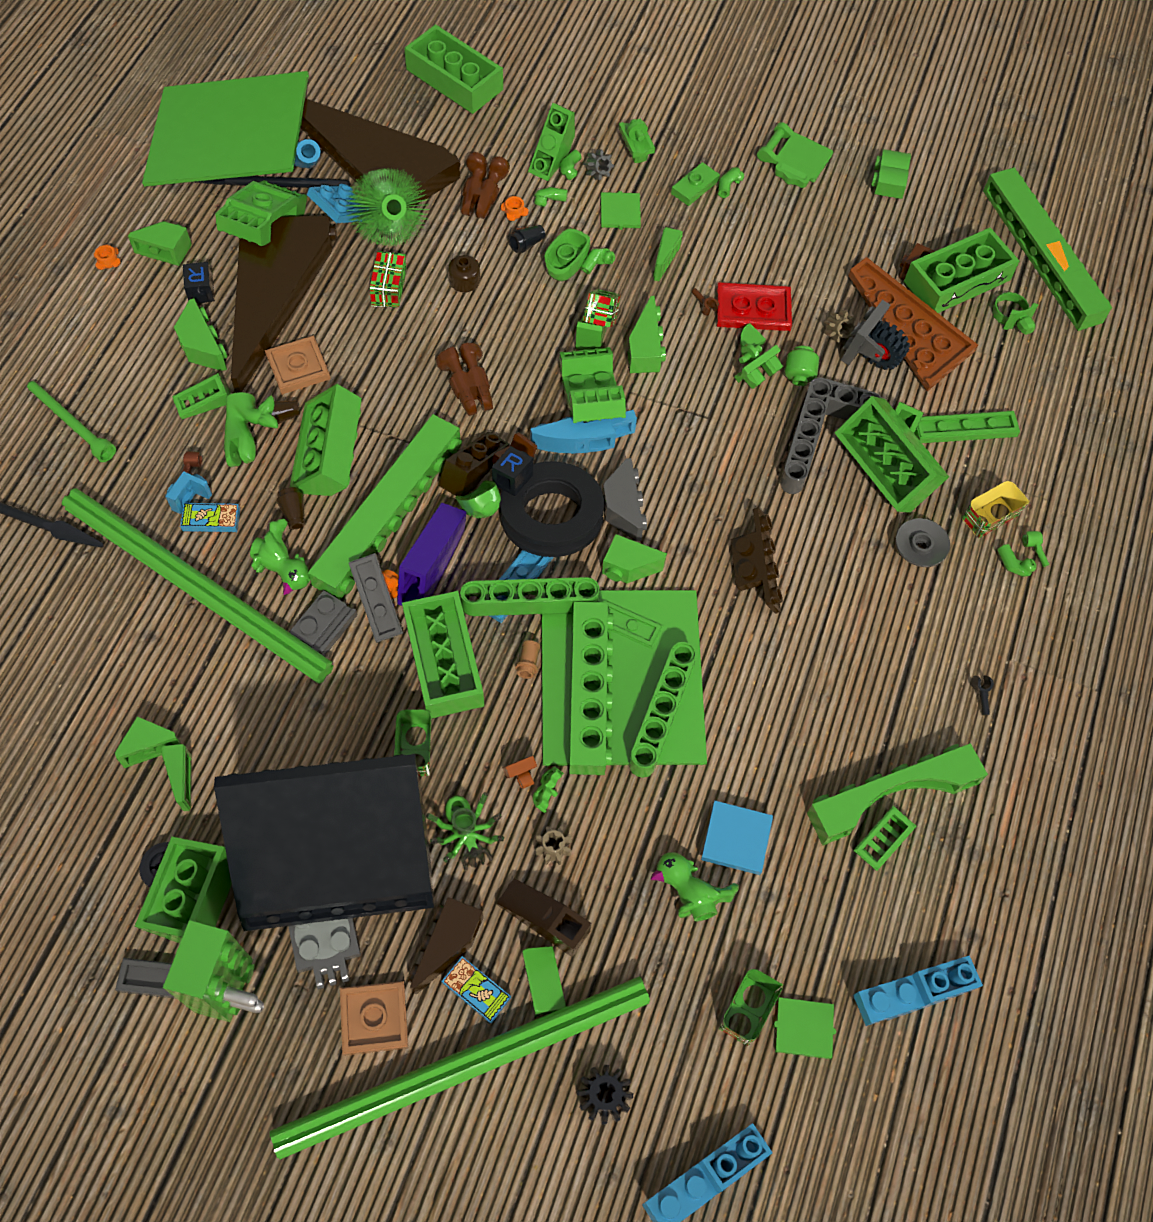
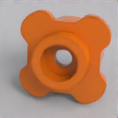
M517 196L509 197L505 203L501 204V210L507 214L509 221H515L521 216H527L529 213L528 208L524 207V201Z
M110 245L98 247L94 252V257L97 259L96 268L103 270L105 268L118 267L121 263L117 257L119 254L118 249Z
M384 570L383 574L391 597L397 598L399 576L391 570Z

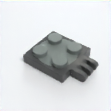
M353 918L288 926L298 973L313 969L318 990L324 988L322 975L328 974L330 986L337 985L336 971H340L343 983L350 981L346 960L361 956Z

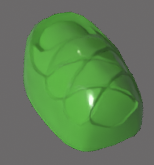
M567 229L549 245L545 253V263L550 277L557 281H566L580 269L590 250V237L587 234L576 229Z
M483 481L474 492L466 496L455 497L462 510L467 512L466 515L475 518L492 516L499 509L501 501L498 487L493 481Z

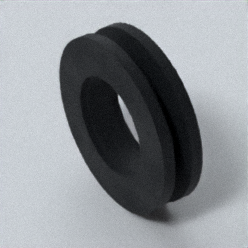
M556 461L533 464V476L516 496L504 490L501 492L500 510L503 530L517 547L528 553L543 557L571 555L591 544L601 530L604 509L602 490L589 473L575 465ZM548 493L561 494L573 500L578 505L579 512L567 522L544 524L532 519L526 513L525 506L539 495Z

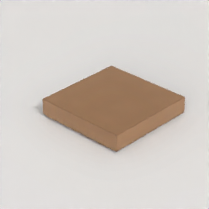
M314 335L265 350L281 395L331 379Z
M404 981L340 988L343 1056L409 1048Z

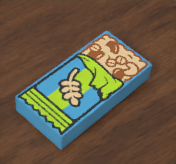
M184 503L180 527L182 531L237 532L240 506L239 504Z
M463 956L442 980L443 985L490 1024L511 999L507 992Z

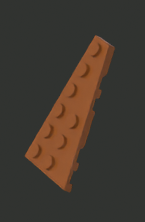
M864 258L850 269L848 276L869 307L874 306L876 308L882 299L891 305L882 321L890 322V327L893 324L896 325V330H902L904 332L902 336L908 337L907 342L910 343V347L904 358L927 392L976 351L978 347L976 342L869 258Z

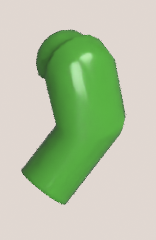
M573 150L560 163L561 173L566 176L567 180H572L578 174L574 166L582 157L577 150Z
M553 187L537 190L534 195L536 197L534 203L537 206L545 207L547 199L566 202L568 190Z
M607 248L592 249L580 269L584 273L590 274L596 264H612L615 261V254Z

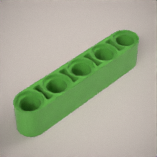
M588 577L484 580L465 583L461 588L460 597L463 611L469 616L573 613L574 602H598L600 588L594 579ZM558 593L562 594L564 597L555 598L552 595ZM581 593H589V594H591L592 596H591V597H583V596H581L580 594H581ZM531 594L536 597L534 599H526L524 596ZM500 595L508 597L505 600L496 599V597ZM471 596L480 598L477 601L468 600Z
M678 642L673 645L633 746L629 767L631 772L637 777H648L654 772L696 659V650L688 642ZM683 656L687 658L688 661L680 662L676 659V657ZM672 680L677 682L679 686L670 687L666 682ZM659 705H664L668 707L670 711L663 713L658 711L656 707ZM650 730L657 731L660 737L651 738L646 732ZM646 756L651 762L643 765L636 758Z

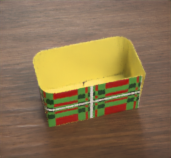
M1006 481L973 499L962 519L978 538H981L1018 517L1030 501L1013 482ZM995 504H1002L1008 508L1009 514L1001 519H997L992 515L991 507ZM980 516L985 517L988 523L984 522Z

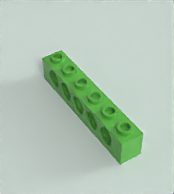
M574 602L569 774L605 775L606 765L611 766L612 748H606V737H612V720H607V710H612V692H607V683H612L613 666L607 665V656L613 655V639L607 638L608 630H613V613H608V603ZM596 631L599 633V636L590 637L586 633ZM588 657H595L599 660V662L591 664L588 663L585 659ZM594 683L599 688L595 691H590L585 688V685ZM588 710L596 711L599 714V716L596 718H588L584 715V713ZM586 738H594L598 741V744L596 746H587L583 741Z

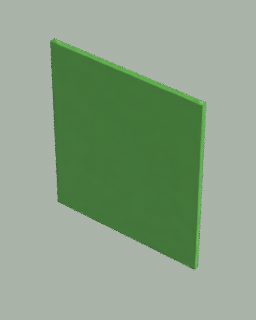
M308 71L164 87L142 181L144 187L293 172L309 78Z
M599 590L598 597L663 625L652 649L608 630L607 639H613V655L607 656V665L613 666L612 683H607V692H612V710H607V720H612V737H606V748H612L611 765H629L633 746L673 645L678 642L690 643L696 650V659L657 765H707L696 590ZM608 607L613 613V625L650 641L656 628ZM573 613L542 614L543 766H569ZM635 620L638 623L637 630H628V621ZM596 631L586 633L590 637L599 636V633ZM683 656L676 657V659L680 662L688 661L687 658ZM588 657L585 659L588 663L591 664L599 662V660L595 657ZM672 680L666 682L670 687L679 686L677 682ZM594 683L585 685V688L590 691H595L599 688ZM659 705L656 707L658 711L663 713L670 711V709L664 705ZM588 710L584 713V715L588 718H596L599 716V714L593 710ZM650 730L646 732L651 738L660 737L657 731ZM586 738L583 741L587 746H596L598 744V741L594 738ZM646 756L636 758L643 765L651 762Z

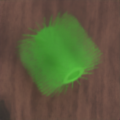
M384 168L386 171V182L384 178L383 183L382 174L379 172L381 169H378L376 172L364 177L365 180L363 182L366 187L359 183L363 189H359L355 194L356 200H349L350 202L364 205L345 206L367 207L368 209H356L367 211L350 214L351 216L361 215L353 218V221L357 219L360 226L364 223L368 224L366 229L361 226L359 230L363 231L365 229L366 235L370 234L369 237L374 238V240L371 239L374 243L376 242L375 239L379 242L381 241V235L379 237L381 231V234L383 232L381 243L387 246L388 242L392 246L396 244L394 241L398 240L403 243L406 241L405 239L411 236L410 231L413 229L411 228L412 226L409 227L407 225L408 222L410 225L413 223V225L417 224L418 226V215H425L424 213L410 210L430 209L406 208L421 206L406 205L426 201L414 200L425 195L418 196L416 191L410 192L408 190L411 186L409 180L406 182V178L393 171L392 168L391 173ZM386 234H387V236H389V234H390V242H389V237L387 238V242H386Z

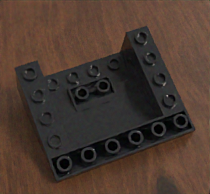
M399 754L392 757L375 759L364 758L357 761L330 762L322 765L297 766L279 770L268 769L261 772L244 774L232 773L226 776L215 777V796L237 914L243 931L434 908L430 845L415 754Z

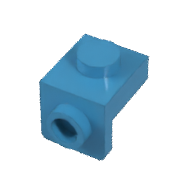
M183 471L177 481L170 485L165 497L171 510L182 514L184 503H190L195 494L209 499L212 493L205 478L197 474L193 476Z

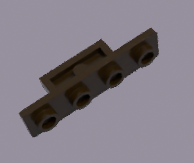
M757 507L753 509L756 531L731 539L736 585L740 591L763 585L766 605L776 614L781 612L780 603L783 602V596L776 578H779V570L773 559L776 548L772 538H770L769 530H772V522L769 515H765Z

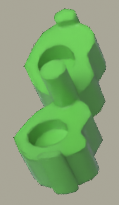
M552 767V769H549L542 775V785L533 794L535 807L543 813L547 812L546 809L548 808V801L551 795L553 797L558 795V792L553 788L557 784L558 779L564 774L556 767Z

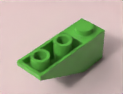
M650 296L629 336L627 354L630 373L660 372L661 362L666 360L665 346L660 344V341H663V327L658 326L661 311L660 306L655 304V296Z

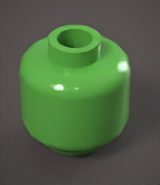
M808 346L795 347L786 356L785 376L794 385L806 386L808 382L817 378L819 367L818 354L814 352L813 348Z

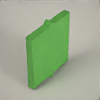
M622 191L618 193L601 192V227L619 228L620 230L623 228H641L640 193H623Z
M779 997L777 1021L773 1023L774 1028H776L775 1052L832 1059L833 1035L836 1034V1029L833 1028L834 1004Z

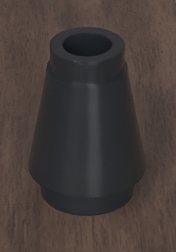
M541 225L514 229L508 237L510 247L516 253H524L545 238V230Z

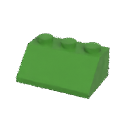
M171 837L135 927L177 943L181 942L189 920L215 927L232 885L225 847Z

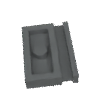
M323 590L289 633L325 656L358 614L354 608L351 609L346 603Z

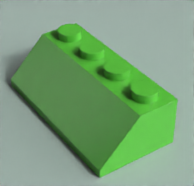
M335 384L305 402L290 487L298 488L302 494L332 496L348 487L351 463L354 459V444L358 434V419L361 415L362 398Z

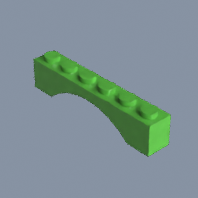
M971 743L962 747L959 744L952 745L943 751L944 754L934 757L933 754L926 755L917 761L918 764L909 767L908 764H903L894 768L891 771L892 774L882 777L881 774H877L868 778L865 781L866 784L856 787L855 784H851L842 788L839 791L840 794L832 797L825 794L814 799L807 815L822 846L849 836L856 827L863 812L877 800L891 793L905 789L926 788L956 794L980 784L988 774Z

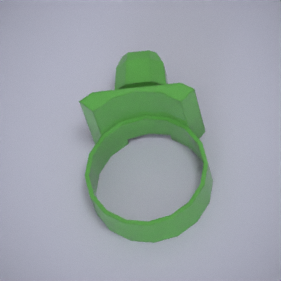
M1012 292L1003 293L996 299L992 307V314L999 323L1004 325L1003 329L1009 330L1017 326L1023 334L1027 335L1036 328L1032 317L1039 304L1033 303L1029 308V304L1023 296ZM1005 300L1013 301L1019 304L1023 310L1012 309L1009 317H1007L998 310L997 303Z

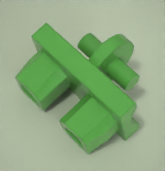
M641 118L633 119L630 123H619L620 133L631 153L634 163L647 161L648 154L655 153V146L647 132L648 127Z
M751 344L744 345L741 348L742 356L739 358L741 364L747 362L748 365L735 375L734 378L738 383L744 379L754 389L766 380L759 370L760 367H763L770 377L783 367L776 356L781 350L775 345L760 356L759 353L762 352L760 345L756 347Z

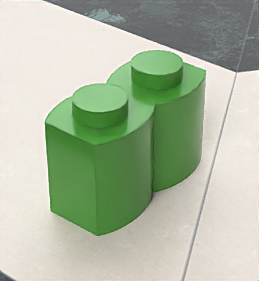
M883 149L882 155H877L874 170H878V172H874L871 186L875 187L874 194L899 199L903 198L908 180L911 160L910 153Z

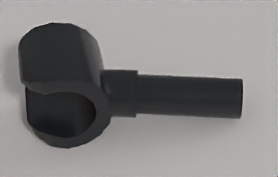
M984 675V684L981 686L980 677L973 676L971 685L975 690H979L982 715H990L988 691L994 686L993 679Z

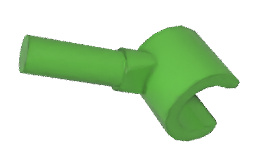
M1027 531L1026 535L1022 536L1024 547H1034L1042 566L1050 565L1042 548V533L1039 531Z

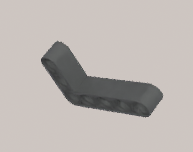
M819 377L813 379L807 391L782 474L781 488L789 494H797L802 491L809 473L825 414L848 420L871 396L882 398L879 394Z

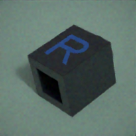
M209 263L183 264L184 290L188 301L194 298L198 304L214 302V282Z
M511 446L492 466V481L496 483L498 488L513 496H516L533 476V457Z

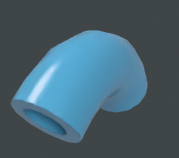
M310 139L298 142L294 166L299 168L315 167L321 157L319 145Z

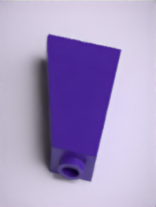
M441 502L399 566L398 605L402 606L403 602L433 595L465 531L466 511Z

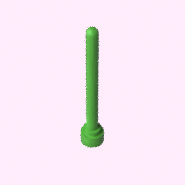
M30 381L27 384L29 391L90 445L91 453L100 462H107L113 458L116 453V447L108 439L97 438L35 381Z

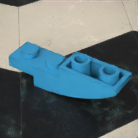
M634 410L626 411V418L601 419V421L591 420L587 423L583 421L573 423L572 417H565L560 421L540 424L535 428H531L530 441L537 445V449L556 453L573 454L603 451L615 447V438L635 433L637 417Z
M969 955L918 971L904 978L859 991L853 996L864 1023L868 1026L954 998L980 988L983 984Z
M752 1123L643 1203L642 1206L652 1222H682L773 1152Z

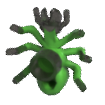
M484 792L475 813L471 810L469 802L464 797L457 795L449 798L445 811L446 818L451 824H446L439 817L427 813L426 818L435 822L439 828L452 830L453 832L452 835L446 838H431V844L439 843L446 845L460 838L454 849L443 858L445 863L456 857L463 844L467 846L461 859L464 871L468 870L467 858L469 865L473 868H477L476 858L480 860L482 865L485 864L483 853L486 854L489 861H493L489 850L482 848L481 845L475 842L476 839L488 844L504 841V836L501 835L486 837L475 833V831L489 829L494 822L502 818L501 814L498 813L492 816L488 822L476 825V820L482 812L488 793Z

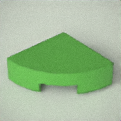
M748 323L742 330L740 347L742 348L746 344H751L754 347L757 345L763 346L766 339Z

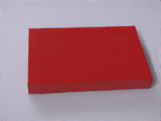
M718 282L717 327L744 328L750 323L755 329L791 331V287Z

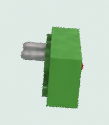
M189 920L163 989L194 1013L226 1022H231L233 1015H237L240 1009L261 1013L264 1008V1003L258 999V996L242 990L244 984L250 982L255 965L252 964L253 959L229 931Z

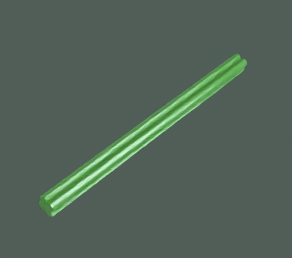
M74 488L71 489L69 496H64L62 505L65 506L66 511L312 680L320 684L324 682L327 675L331 674L334 667L331 660L84 492Z
M639 976L270 1130V1138L275 1154L279 1159L290 1156L647 1005L650 1002V998L644 983Z

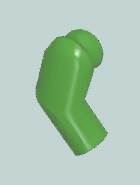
M733 167L720 177L718 191L720 197H729L731 184L733 182L739 184L740 181H743L744 173L740 171V168Z
M1009 544L997 549L1008 571L1026 577L1036 570L1034 560L1026 558L1022 561L1017 559Z

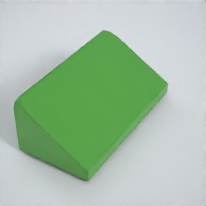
M553 946L523 949L522 956L535 1017L565 1008L566 1004Z

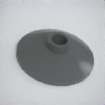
M916 518L909 520L901 525L896 534L895 542L900 555L909 563L919 567H932L940 564L945 560L950 551V539L946 531L939 524L928 519Z

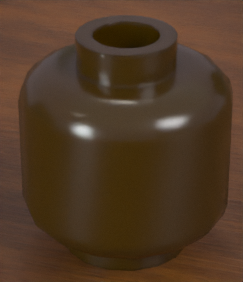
M460 255L450 261L448 265V278L451 287L456 291L467 293L479 286L480 265L475 258L468 255Z

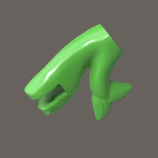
M240 392L226 396L224 451L229 467L240 466L242 461L248 464L255 460L256 445L248 426L249 422L264 427L278 428V422L272 415L274 410V398L272 395L263 401L258 408H256L255 397L249 393Z

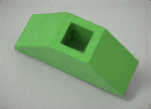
M552 103L528 172L548 181L558 170L561 161L569 154L575 137V113Z
M194 298L189 300L174 326L179 343L188 361L220 371L227 370L224 359L228 358L222 343L217 345L215 341L218 340L217 333L213 325H207L206 322L209 319L204 307L198 308Z

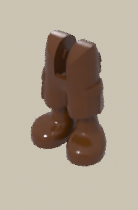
M472 152L466 160L467 168L472 176L467 178L462 190L461 213L465 216H471L475 204H478L476 216L477 218L484 219L489 214L491 205L496 201L500 189L497 184L508 175L510 164L503 157L497 156L492 158L488 169L486 158L478 152ZM488 170V179L483 181Z
M464 343L459 348L461 359L466 364L468 372L463 371L455 347L447 348L441 352L436 358V365L441 371H451L450 386L455 396L460 400L468 416L477 414L475 400H479L484 412L492 410L493 401L489 390L490 382L485 369L478 366V361L483 356L480 346L476 343Z

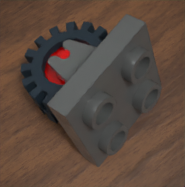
M882 299L876 308L874 306L870 307L863 318L864 320L857 324L851 333V337L842 348L846 351L841 359L842 362L849 366L858 353H861L865 359H870L868 361L870 364L876 363L877 368L883 366V370H888V368L892 370L900 364L909 351L910 343L907 342V336H902L904 333L902 330H896V325L893 324L890 327V322L882 321L891 306L889 303Z

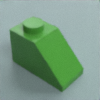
M165 221L130 232L128 235L134 253L177 266L181 264L192 245L187 228Z
M615 534L603 560L602 574L613 581L630 583L663 571L667 553Z

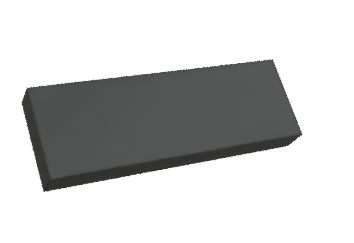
M374 553L349 562L376 643L404 634L377 554Z

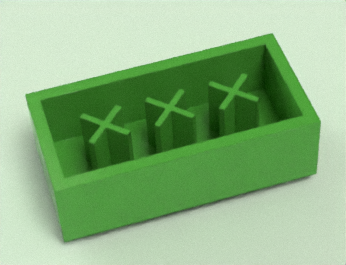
M871 396L835 432L836 436L897 512L911 513L949 478V475L886 399Z
M454 591L403 602L404 617L425 709L431 714V719L484 707V693L459 592Z

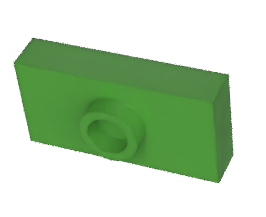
M702 162L672 186L671 194L687 206H690L719 182L720 174Z

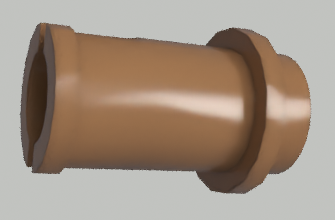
M526 640L522 644L520 661L516 664L515 669L518 676L531 679L538 672L536 663L540 644L535 641Z

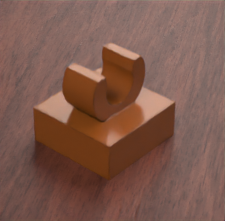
M528 756L504 766L502 769L506 778L516 776L520 788L524 789L534 784L528 770L538 766L534 756Z

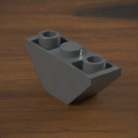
M627 458L603 484L605 520L633 540L641 541L643 530H647L646 515L641 514L640 507H643L642 491H637L636 484H639L638 468H633L632 458Z

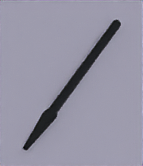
M262 176L195 181L196 183L246 186L252 181L259 183L265 180L279 187L293 188L321 187V185L339 186V184L351 186L350 181L346 179Z
M0 502V514L49 531L56 539L100 548L104 547L103 542L65 521L53 522Z

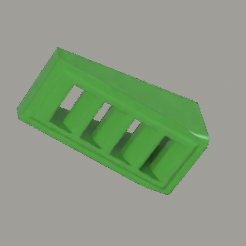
M666 227L663 230L655 264L654 281H660L679 251L683 231Z
M217 373L172 396L180 418L185 419L225 406L226 396L230 395L231 392L226 381ZM195 397H199L200 401L196 402ZM189 400L191 406L186 407L184 401Z
M184 744L162 746L161 753L175 801L183 811H190L192 755Z
M892 806L853 851L875 871H878L917 826L897 808ZM888 820H893L904 831L901 834L898 833L887 823ZM882 827L896 838L894 842H891L880 832ZM873 837L879 838L889 848L884 851L872 840ZM867 844L881 856L878 861L864 849Z

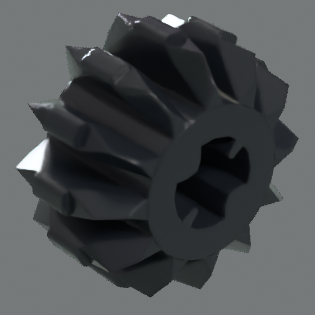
M609 1065L603 1066L602 1076L599 1075L595 1067L591 1068L590 1074L594 1081L583 1076L580 1082L588 1089L577 1091L578 1097L588 1098V1100L580 1104V1110L584 1111L589 1107L593 1108L588 1117L590 1121L595 1119L597 1112L601 1113L602 1125L607 1124L608 1113L611 1114L615 1122L620 1121V1114L616 1108L628 1113L630 1107L622 1100H631L634 1095L630 1091H622V1089L630 1085V1079H624L619 1083L618 1078L622 1070L618 1068L613 1077L609 1076ZM605 1086L606 1091L608 1088L613 1091L609 1103H605V1099L601 1102L597 1098L600 1093V1087Z

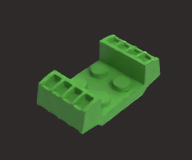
M265 180L259 183L252 181L228 197L225 205L215 213L217 230L264 246L270 242L272 222L279 217L303 216L305 214L307 195L290 191L276 184H270Z
M610 347L559 352V367L563 389L573 423L589 422L591 420L601 421V419L611 420L620 417L626 418L625 394L623 386H617L615 381L613 353Z

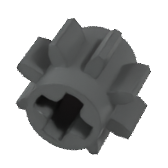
M601 149L596 150V155L594 153H587L589 158L583 163L588 170L586 175H594L595 180H601L602 175L610 177L609 172L614 167L610 160L612 155L604 154Z

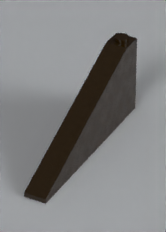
M305 98L300 128L358 184L361 182L364 184L361 180L362 178L365 180L363 176H369L378 169H381L379 172L382 174L384 183V178L386 182V171L384 168L389 173H391L392 168L393 171L406 179L410 178L411 186L409 189L416 182L418 183L416 185L419 191L418 196H425L417 197L414 200H425L460 179V161L455 154H451L445 147ZM420 202L413 203V204H408V205H406V206H409V205H417V204H419Z
M329 216L279 217L271 223V239L264 246L239 238L231 381L235 393H240L244 390L266 356L265 350L271 348L330 256L332 242L337 241L336 226H331Z

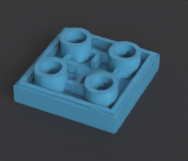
M345 184L311 187L307 193V196L335 223L356 222L355 219L353 221V218L361 215L351 216L350 214L367 211L356 209H368L367 207L345 206L364 205L349 201L356 200V195L351 193L353 191L352 188Z
M714 801L701 860L761 875L773 815Z

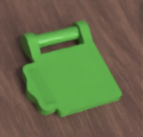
M779 122L776 125L774 134L768 143L757 152V157L761 161L776 164V176L782 178L789 185H797L801 188L806 187L809 181L815 182L833 155V150L794 132L783 122ZM781 138L788 139L781 151L776 155L773 150Z

